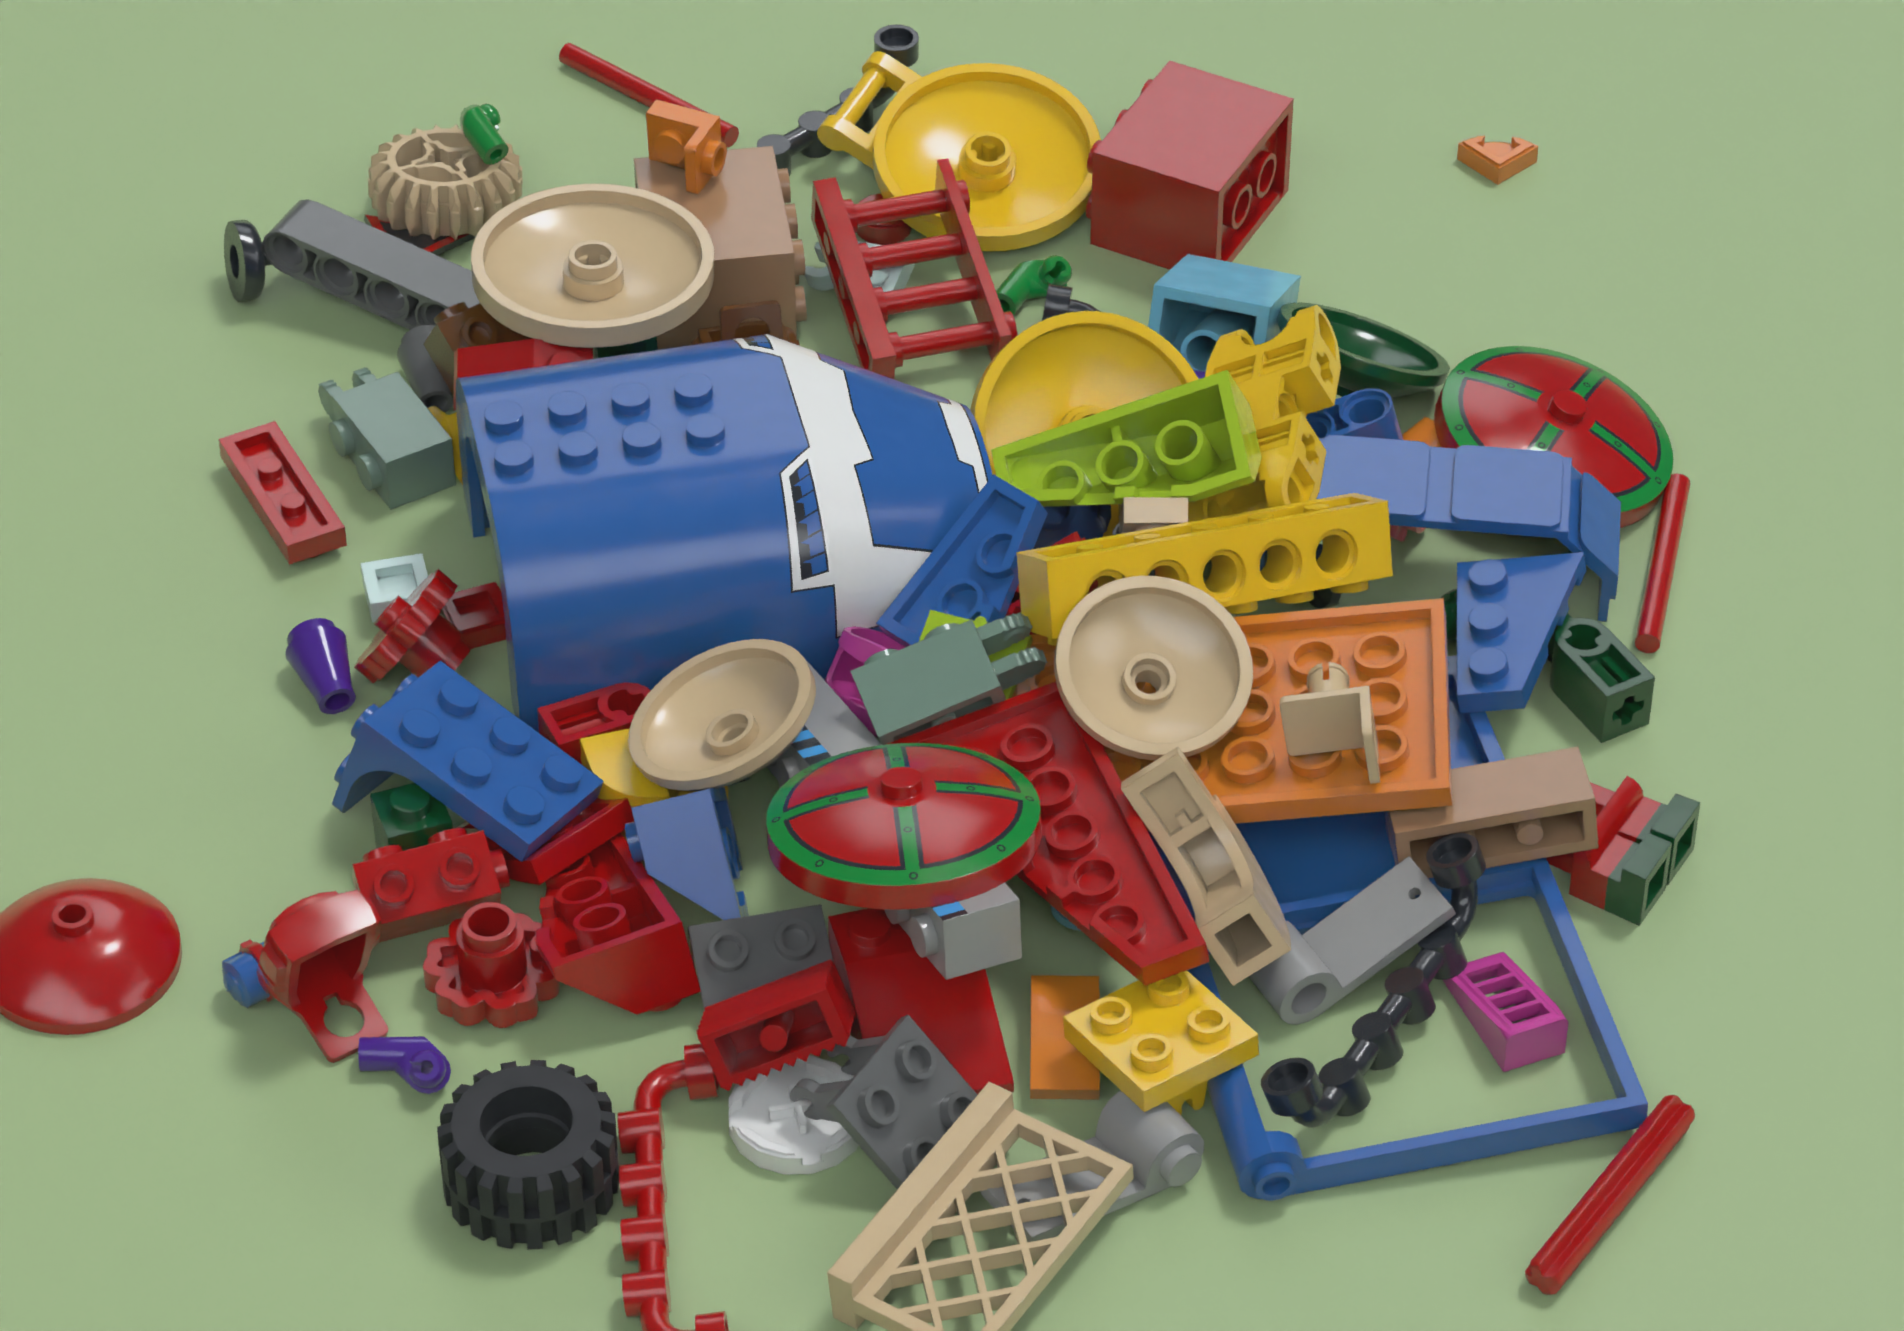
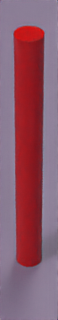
M572 43L565 44L559 53L561 63L649 108L657 99L706 112ZM720 119L721 142H724L726 147H731L738 138L739 129Z
M1679 473L1671 475L1664 490L1635 638L1636 648L1644 653H1654L1660 648L1691 485L1689 478Z

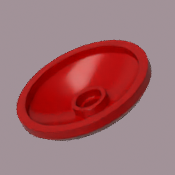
M80 878L65 880L43 886L26 894L0 913V1014L27 1029L61 1035L85 1034L106 1030L139 1016L163 997L179 972L182 959V945L178 925L173 915L160 900L148 892L129 884L107 879Z

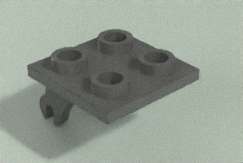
M909 1015L901 1017L885 1036L859 1040L849 1036L845 1047L835 1044L832 1052L827 1050L828 1056L831 1058L839 1054H845L850 1058L843 1065L841 1071L848 1075H855L852 1079L820 1084L812 1079L804 1078L790 1092V1099L793 1102L803 1098L809 1099L812 1102L804 1112L806 1117L813 1120L823 1119L840 1123L896 1189L902 1185L977 1096L976 1092Z

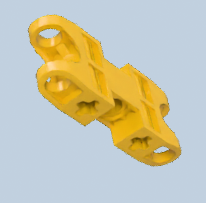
M1318 305L1297 311L1294 317L1289 318L1286 327L1277 336L1262 344L1255 345L1251 336L1243 329L1221 335L1217 340L1207 362L1205 377L1225 370L1229 371L1250 404L1262 459L1255 482L1195 502H1188V522L1316 500L1321 486L1326 449L1310 426L1306 416L1307 414L1335 405L1341 370L1339 347L1335 333L1327 316Z

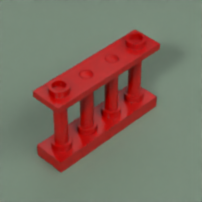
M949 158L937 160L935 190L854 204L852 199L843 200L836 177L813 181L811 220L860 367L894 379L895 368L903 366V360L986 346L992 361L1006 344L1018 336L1012 312H1003L969 217L970 197L966 182L963 179L956 180ZM937 213H940L947 233L945 235L870 248L866 242L858 244L855 235L858 227ZM955 257L962 276L961 279L884 292L881 287L873 288L870 280L875 270ZM971 301L978 321L975 324L899 337L897 332L888 333L885 324L888 320V315Z

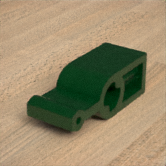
M1567 613L1562 626L1556 625L1547 645L1549 654L1547 659L1551 662L1550 687L1554 694L1600 743L1648 725L1655 676L1602 623L1589 618L1573 619Z

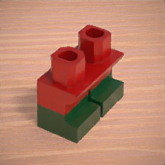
M1629 776L1625 777L1615 792L1590 782L1595 796L1599 848L1546 857L1549 865L1571 874L1569 895L1640 926L1665 891L1666 885L1670 884L1694 850L1701 802L1675 794L1668 805L1644 797L1639 783Z

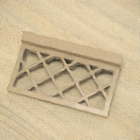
M988 1082L827 1272L833 1318L855 1329H858L866 1319L888 1331H944L943 1320L983 1313L985 1326L981 1331H1010L1134 1179L1133 1164L1014 1109L1013 1093ZM1018 1138H1022L1043 1148L1046 1159L1007 1166L1005 1154ZM1089 1170L1105 1178L1097 1189L1067 1194L1062 1175ZM1052 1177L1056 1197L1017 1204L1012 1185ZM1003 1187L1008 1206L967 1213L965 1202L973 1192ZM1062 1215L1065 1228L1058 1237L1027 1242L1022 1223ZM1013 1225L1017 1245L977 1252L973 1232ZM963 1235L968 1254L927 1262L925 1249L933 1240ZM1023 1264L1026 1276L1018 1286L987 1291L982 1271ZM973 1273L977 1294L936 1301L932 1281ZM923 1283L927 1303L898 1309L883 1300L892 1289Z

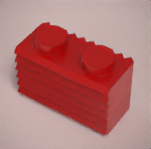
M830 959L705 1007L703 1016H701L702 1020H700V1025H698L699 1029L696 1031L720 1088L730 1091L733 1083L743 1086L746 1078L756 1081L759 1073L768 1077L771 1068L781 1072L784 1063L794 1067L797 1058L807 1062L810 1054L820 1057L823 1049L832 1052L835 1044L845 1047L856 1012L836 966Z

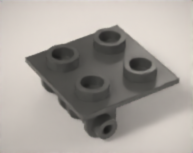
M821 904L688 926L693 953L691 957L701 989L703 1009L830 959L833 961Z

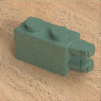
M367 367L353 371L351 378L353 388L346 391L337 386L334 380H328L319 384L318 393L321 404L332 420L329 423V433L336 451L342 457L349 456L356 465L358 475L364 487L368 491L375 489L390 510L456 485L452 438L398 372L377 379Z
M1020 612L1018 614L1013 613L1009 616L1006 615L1003 619L999 618L978 628L975 627L972 619L962 624H944L931 630L922 641L901 650L887 649L875 653L865 661L863 666L851 670L880 743L884 745L1004 701L1006 700L1003 693L1004 689L1026 681L1027 678H1033L1034 675L1043 671L1048 662L1043 650H1039L1036 647L1020 650L1018 653L1010 654L992 663L988 657L1030 636L1029 633L1032 625L1028 616H1024Z

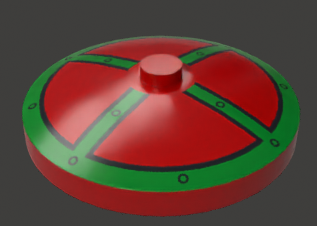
M1504 346L1477 352L1458 363L1450 372L1435 405L1434 425L1442 448L1457 449L1462 445L1551 451L1559 453L1562 457H1571L1572 466L1582 475L1584 472L1592 475L1621 501L1620 528L1641 520L1655 508L1672 474L1674 459L1671 442L1663 424L1651 407L1635 391L1615 376L1589 362L1558 351L1530 346Z
M931 743L877 745L826 758L800 771L782 785L773 796L766 813L769 855L774 866L788 881L800 889L828 901L871 909L901 910L934 907L983 894L1018 874L1036 854L1042 835L1040 800L1032 783L1022 773L1004 761L978 751Z

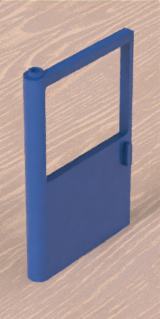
M1457 655L1448 656L1451 769L1505 760L1486 712L1459 713L1457 700ZM1384 811L1236 824L1261 867L1278 901L1285 921L1293 924L1301 935L1396 866L1386 832ZM1148 831L1195 921L1193 906L1181 880L1151 832ZM1546 858L1486 868L1482 876L1476 880L1478 885L1477 905L1522 896H1529L1535 899L1612 1085L1616 1099L1303 1158L1298 1140L1291 1134L1282 1131H1265L1244 1066L1240 1064L1208 1080L1207 1089L1240 1189L1248 1197L1273 1201L1289 1195L1640 1127L1647 1118V1099ZM1428 878L1450 904L1451 889L1442 888L1436 884L1434 878ZM1209 963L1187 970L1221 1000Z

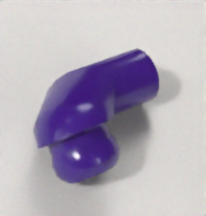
M424 1036L360 1037L358 1059L360 1071H395L413 1089L427 1094L438 1092L449 1081L451 1074L449 1061Z

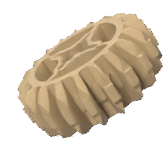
M457 124L452 128H440L435 125L433 129L424 131L414 128L411 135H394L392 142H385L379 145L378 153L371 156V167L368 169V195L372 201V208L377 210L378 219L390 222L391 228L394 230L408 229L410 236L415 237L420 234L431 235L433 240L439 236H451L456 240L458 235L470 234L476 237L482 226L495 213L522 196L523 178L522 167L519 165V156L513 153L512 145L506 143L509 151L504 159L496 164L488 165L482 161Z

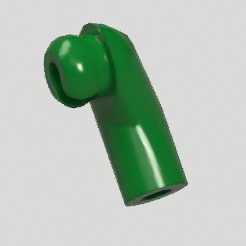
M487 103L481 106L470 105L461 112V129L482 161L488 165L496 164L504 159L509 151L507 144L498 133L500 128L498 124L501 122L499 112L494 106Z
M1053 255L1045 260L1025 261L1016 266L996 290L1003 312L1011 311L1014 315L1026 300L1046 298L1049 283L1067 286V282L1072 276V268L1069 262L1061 256Z

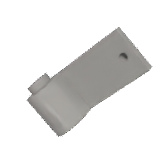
M1408 856L1303 935L1300 934L1293 924L1286 921L1291 939V951L1253 973L1249 978L1280 1018L1287 1024L1298 1025L1309 1022L1433 932L1456 913L1443 895L1411 857Z
M1121 1090L1103 1108L1098 1120L1095 1137L1084 1141L1133 1164L1134 1179L1104 1215L1169 1187L1184 1185L1199 1171L1202 1164L1201 1156L1204 1151L1203 1138L1167 1101L1143 1112ZM1089 1170L1062 1175L1067 1194L1097 1189L1105 1179ZM1052 1177L1012 1185L1017 1204L1057 1196ZM1003 1187L989 1188L981 1191V1195L993 1208L1008 1206ZM1062 1215L1022 1223L1027 1242L1056 1237L1065 1228Z

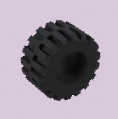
M531 1060L530 1065L517 1066L516 1061L500 1064V1071L491 1073L485 1069L473 1075L474 1084L472 1086L461 1084L452 1093L453 1103L444 1104L440 1113L441 1126L437 1127L443 1192L446 1205L452 1206L453 1218L460 1226L470 1225L471 1235L485 1241L492 1236L496 1238L497 1246L512 1249L515 1243H527V1250L543 1249L542 1242L555 1240L558 1245L573 1240L572 1232L579 1230L587 1233L597 1225L596 1214L607 1215L613 1206V1194L618 1193L619 1189L615 1113H612V1102L607 1093L598 1092L597 1082L587 1074L575 1077V1069L562 1063L556 1068L547 1067L546 1060ZM531 1152H539V1153H540V1154L529 1155V1156H517V1155L523 1154V1153H531Z

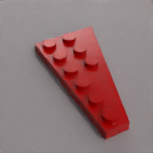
M1056 681L887 743H931L962 747L995 757L1022 773L1032 783L1040 800L1042 835L1036 854L1016 875L1143 985L1147 986L1210 962L1206 942L1140 816L1122 792V782L1103 745L1083 730L1071 716L1060 696Z

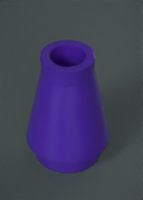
M324 618L309 619L295 626L287 637L288 646L285 651L287 661L314 696L321 712L336 714L349 709L354 704L356 695L351 682L345 633L335 627L332 621Z

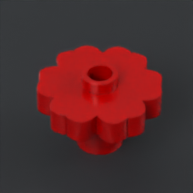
M438 569L431 573L412 592L406 601L398 595L375 621L374 625L380 631L358 658L354 668L373 684L377 680L380 681L398 662L417 677H420L439 661H442L455 671L466 658L471 647L460 639L463 632L441 615L440 612L453 596L458 585Z
M497 902L477 904L467 910L462 918L452 921L448 928L449 937H441L429 942L427 945V957L423 963L425 988L436 994L437 1010L445 1016L453 1017L456 1022L464 1026L475 1025L486 1018L494 1027L507 1028L516 1024L517 1021L523 1022L536 1017L539 1009L538 1001L553 999L560 991V982L555 980L538 952L535 942L536 929L542 928V923L533 921L525 914L514 913L508 906Z

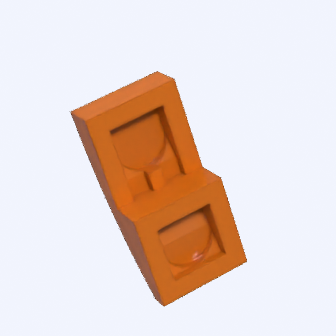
M1031 975L1030 1099L1099 1100L1100 1070L1064 1038L1063 1016L1100 999L1099 976Z

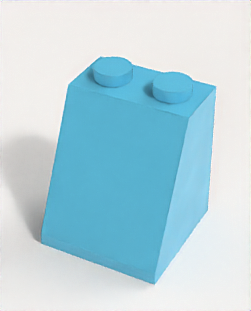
M1187 254L1154 284L1148 327L1168 340L1182 354L1193 370L1206 371L1207 362L1221 335L1243 329L1251 336L1255 345L1267 342L1280 333L1277 324L1280 309L1284 304L1297 302L1301 276Z

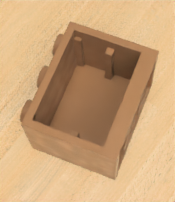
M773 146L727 150L722 171L718 176H712L699 194L686 191L684 168L650 160L649 157L634 158L635 188L659 194L686 208L707 229L714 247V281L708 298L688 320L674 329L657 336L658 350L691 345V342L697 338L698 329L720 326L719 311L724 306L776 300L779 303L783 325L791 328L797 338L796 322L806 321L807 319L803 286L795 287V285H799V275H805V256L802 239L792 240L798 239V224L795 204H785L791 203L789 173L787 168L777 169ZM749 318V319H746V320H744V321H742V322L762 321V320L759 319V318Z

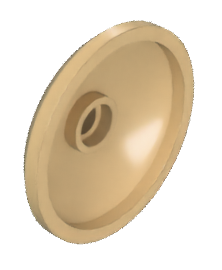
M1133 576L1112 581L1095 589L1085 596L1070 612L1063 624L1055 649L1054 671L1057 687L1067 710L1074 720L1101 744L1119 753L1139 759L1157 760L1176 747L1180 748L1185 757H1189L1214 746L1239 721L1247 705L1253 684V663L1250 648L1244 633L1233 616L1224 606L1204 591L1185 582L1167 577ZM1148 682L1154 686L1156 692L1152 694L1144 693L1137 688L1136 683Z
M741 640L707 650L671 671L644 698L633 717L629 730L628 744L631 756L640 772L648 780L668 789L684 791L716 789L750 777L782 755L802 731L811 713L816 696V684L813 673L804 657L796 649L774 640Z

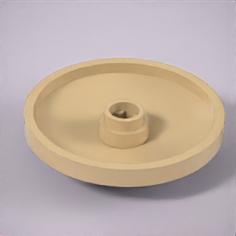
M614 184L567 185L539 191L520 198L499 210L482 226L473 242L471 250L472 283L477 299L483 308L501 324L524 336L569 347L596 348L620 346L647 340L670 331L688 320L700 309L713 287L714 247L707 229L696 216L678 203L659 194Z

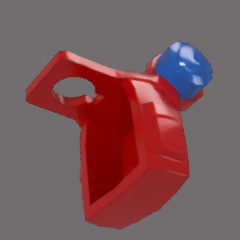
M358 889L339 894L336 891L322 892L303 898L287 907L273 920L264 942H253L251 939L240 944L239 953L222 961L224 987L234 1000L246 1008L264 1000L269 1002L276 999L302 1020L329 1062L335 1063L358 1052L360 1037H387L388 1035L387 1024L363 986V972L368 965L371 951L380 939L381 917L371 899L364 898ZM336 997L340 1005L356 1009L364 1021L362 1029L349 1037H340L331 1033L324 1023V1016L328 1009L325 1001Z

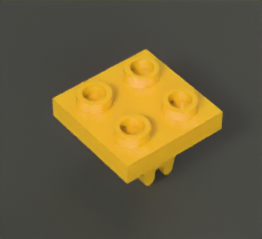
M1188 971L1147 986L1137 980L1063 1016L1064 1038L1143 1112L1166 1101L1180 1115H1182V1104L1185 1101L1194 1110H1199L1204 1105L1208 1080L1259 1055L1258 1033Z

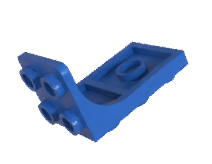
M439 661L420 677L414 674L409 675L397 687L389 701L381 707L373 704L359 716L351 730V736L356 739L351 753L342 761L334 776V780L339 785L332 805L342 813H345L396 773L419 785L479 831L484 830V834L523 862L598 798L604 781L449 666Z

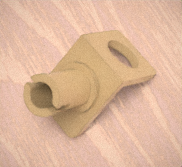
M1329 662V679L1323 680L1322 663L1317 664L1307 675L1306 683L1309 693L1283 696L1280 699V712L1287 753L1291 756L1364 748L1370 784L1380 783L1378 739L1369 686L1349 688L1350 678L1347 670L1341 665Z

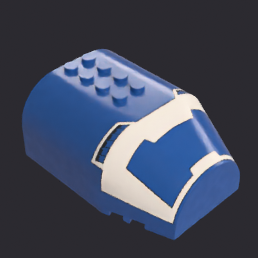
M768 334L463 377L456 380V412L463 490L473 538L486 536L485 528H491L504 609L512 706L515 716L538 733L537 708L618 683H638L652 690L666 675L689 659L712 648L741 640L766 639L787 644L796 649L825 681L840 645L838 641L843 629L857 626L883 632L876 622L993 476L980 429L974 415L966 405Z

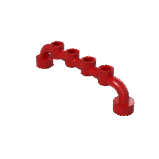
M701 1043L684 1045V1059L663 1064L648 1073L637 1087L633 1103L634 1110L618 1112L617 1114L622 1154L635 1153V1163L619 1165L622 1203L624 1208L637 1206V1217L621 1219L620 1221L621 1242L625 1262L638 1261L639 1269L637 1273L622 1274L624 1308L627 1318L640 1316L643 1331H729L725 1311L696 1314L694 1330L677 1329L669 1320L671 1295L667 1272L669 1241L665 1217L667 1187L663 1162L665 1133L661 1103L666 1094L684 1087H688L691 1101L719 1097V1083Z

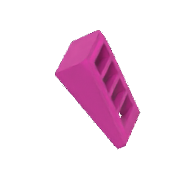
M1504 951L1467 962L1463 972L1453 978L1443 980L1503 1072L1565 1053L1568 1020L1559 1007ZM1497 976V977H1495V978H1492V979H1489V980L1482 981V982H1479V983L1474 984L1475 982H1478V981H1481V980H1485V979H1488V978ZM1502 989L1506 990V992H1502L1490 997L1485 996L1486 994L1496 992ZM1513 1004L1516 1005V1006H1513V1007H1510V1008H1507V1009H1504V1010H1499L1500 1008H1503V1007H1506V1006H1509V1005H1513ZM1524 1018L1526 1019L1525 1021H1522V1022H1518V1023H1515V1024L1512 1023V1022L1517 1021V1020H1520V1019H1524Z

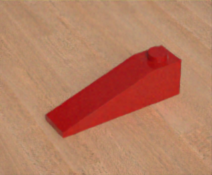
M621 832L545 881L546 895L540 898L539 905L542 928L536 929L535 942L538 952L555 980L636 1015L647 1011L658 1012L668 1010L678 1005L683 998L701 992L682 921L652 877L647 874L641 861L636 863L633 861L628 842Z

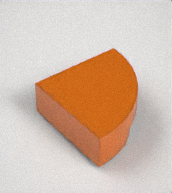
M1485 135L1477 136L1458 143L1457 160L1498 185L1537 162L1538 146L1519 137H1512L1511 143L1485 142Z

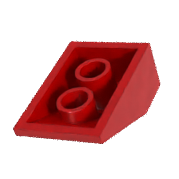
M867 908L828 916V935L833 962L856 1012L850 1032L852 1037L859 1040L885 1036L901 1017L909 1015L977 1095L988 1082L1014 1092V1080L986 969L946 980L927 957L922 958L917 954L909 935L898 923L892 924L884 909Z

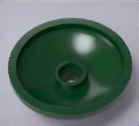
M1293 302L1284 304L1280 309L1277 317L1280 332L1286 327L1289 318L1294 317L1297 311L1314 305H1318L1323 310L1338 342L1341 370L1336 394L1341 397L1364 389H1380L1386 391L1391 398L1428 392L1444 384L1450 370L1448 362L1426 344L1397 329L1355 313L1319 304Z

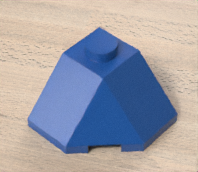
M725 787L709 788L631 808L634 822L625 824L627 842L633 861L635 863L644 861L647 874L722 920L749 916L744 891L736 892L733 881L740 878V870L743 869L740 848Z

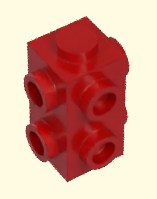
M465 828L445 830L431 836L428 839V845L402 851L399 845L384 846L364 854L362 857L363 862L352 864L355 890L358 889L364 898L371 899L381 917L380 939L378 943L448 925L455 919L462 918L467 910L480 903H501V889L510 887L509 874L501 848L489 850L484 830L467 834Z

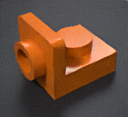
M656 99L646 112L649 159L684 168L686 191L699 194L712 176L716 177L720 174L725 164L727 147L724 142H721L720 116Z

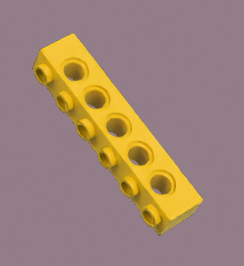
M1359 493L1344 494L1016 552L1021 614L1028 616L1032 625L1030 632L1048 637V644L1054 646L1057 645L1059 634L1068 615L1088 595L1089 588L1096 579L1099 588L1122 578L1148 576L1154 569L1155 576L1167 577L1190 584L1213 597L1230 614H1242L1256 611L1258 609V601L1275 598V601L1278 603H1302L1313 600V591L1330 588L1331 592L1334 593L1362 592L1369 589V580L1393 576L1388 501ZM1322 540V553L1316 561V549ZM1267 550V562L1260 572V559ZM1211 559V573L1204 582L1203 571L1207 562Z

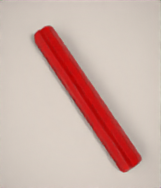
M1667 1095L1662 1098L1532 1258L1530 1265L1525 1270V1277L1529 1284L1537 1286L1545 1295L1556 1294L1687 1132L1690 1124L1695 1119V1112L1691 1105L1683 1103L1677 1095Z

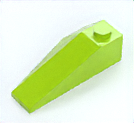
M1228 370L991 449L996 476L1037 499L1043 507L1122 504L1124 497L1188 498V502H1195L1255 482L1262 459L1250 404Z

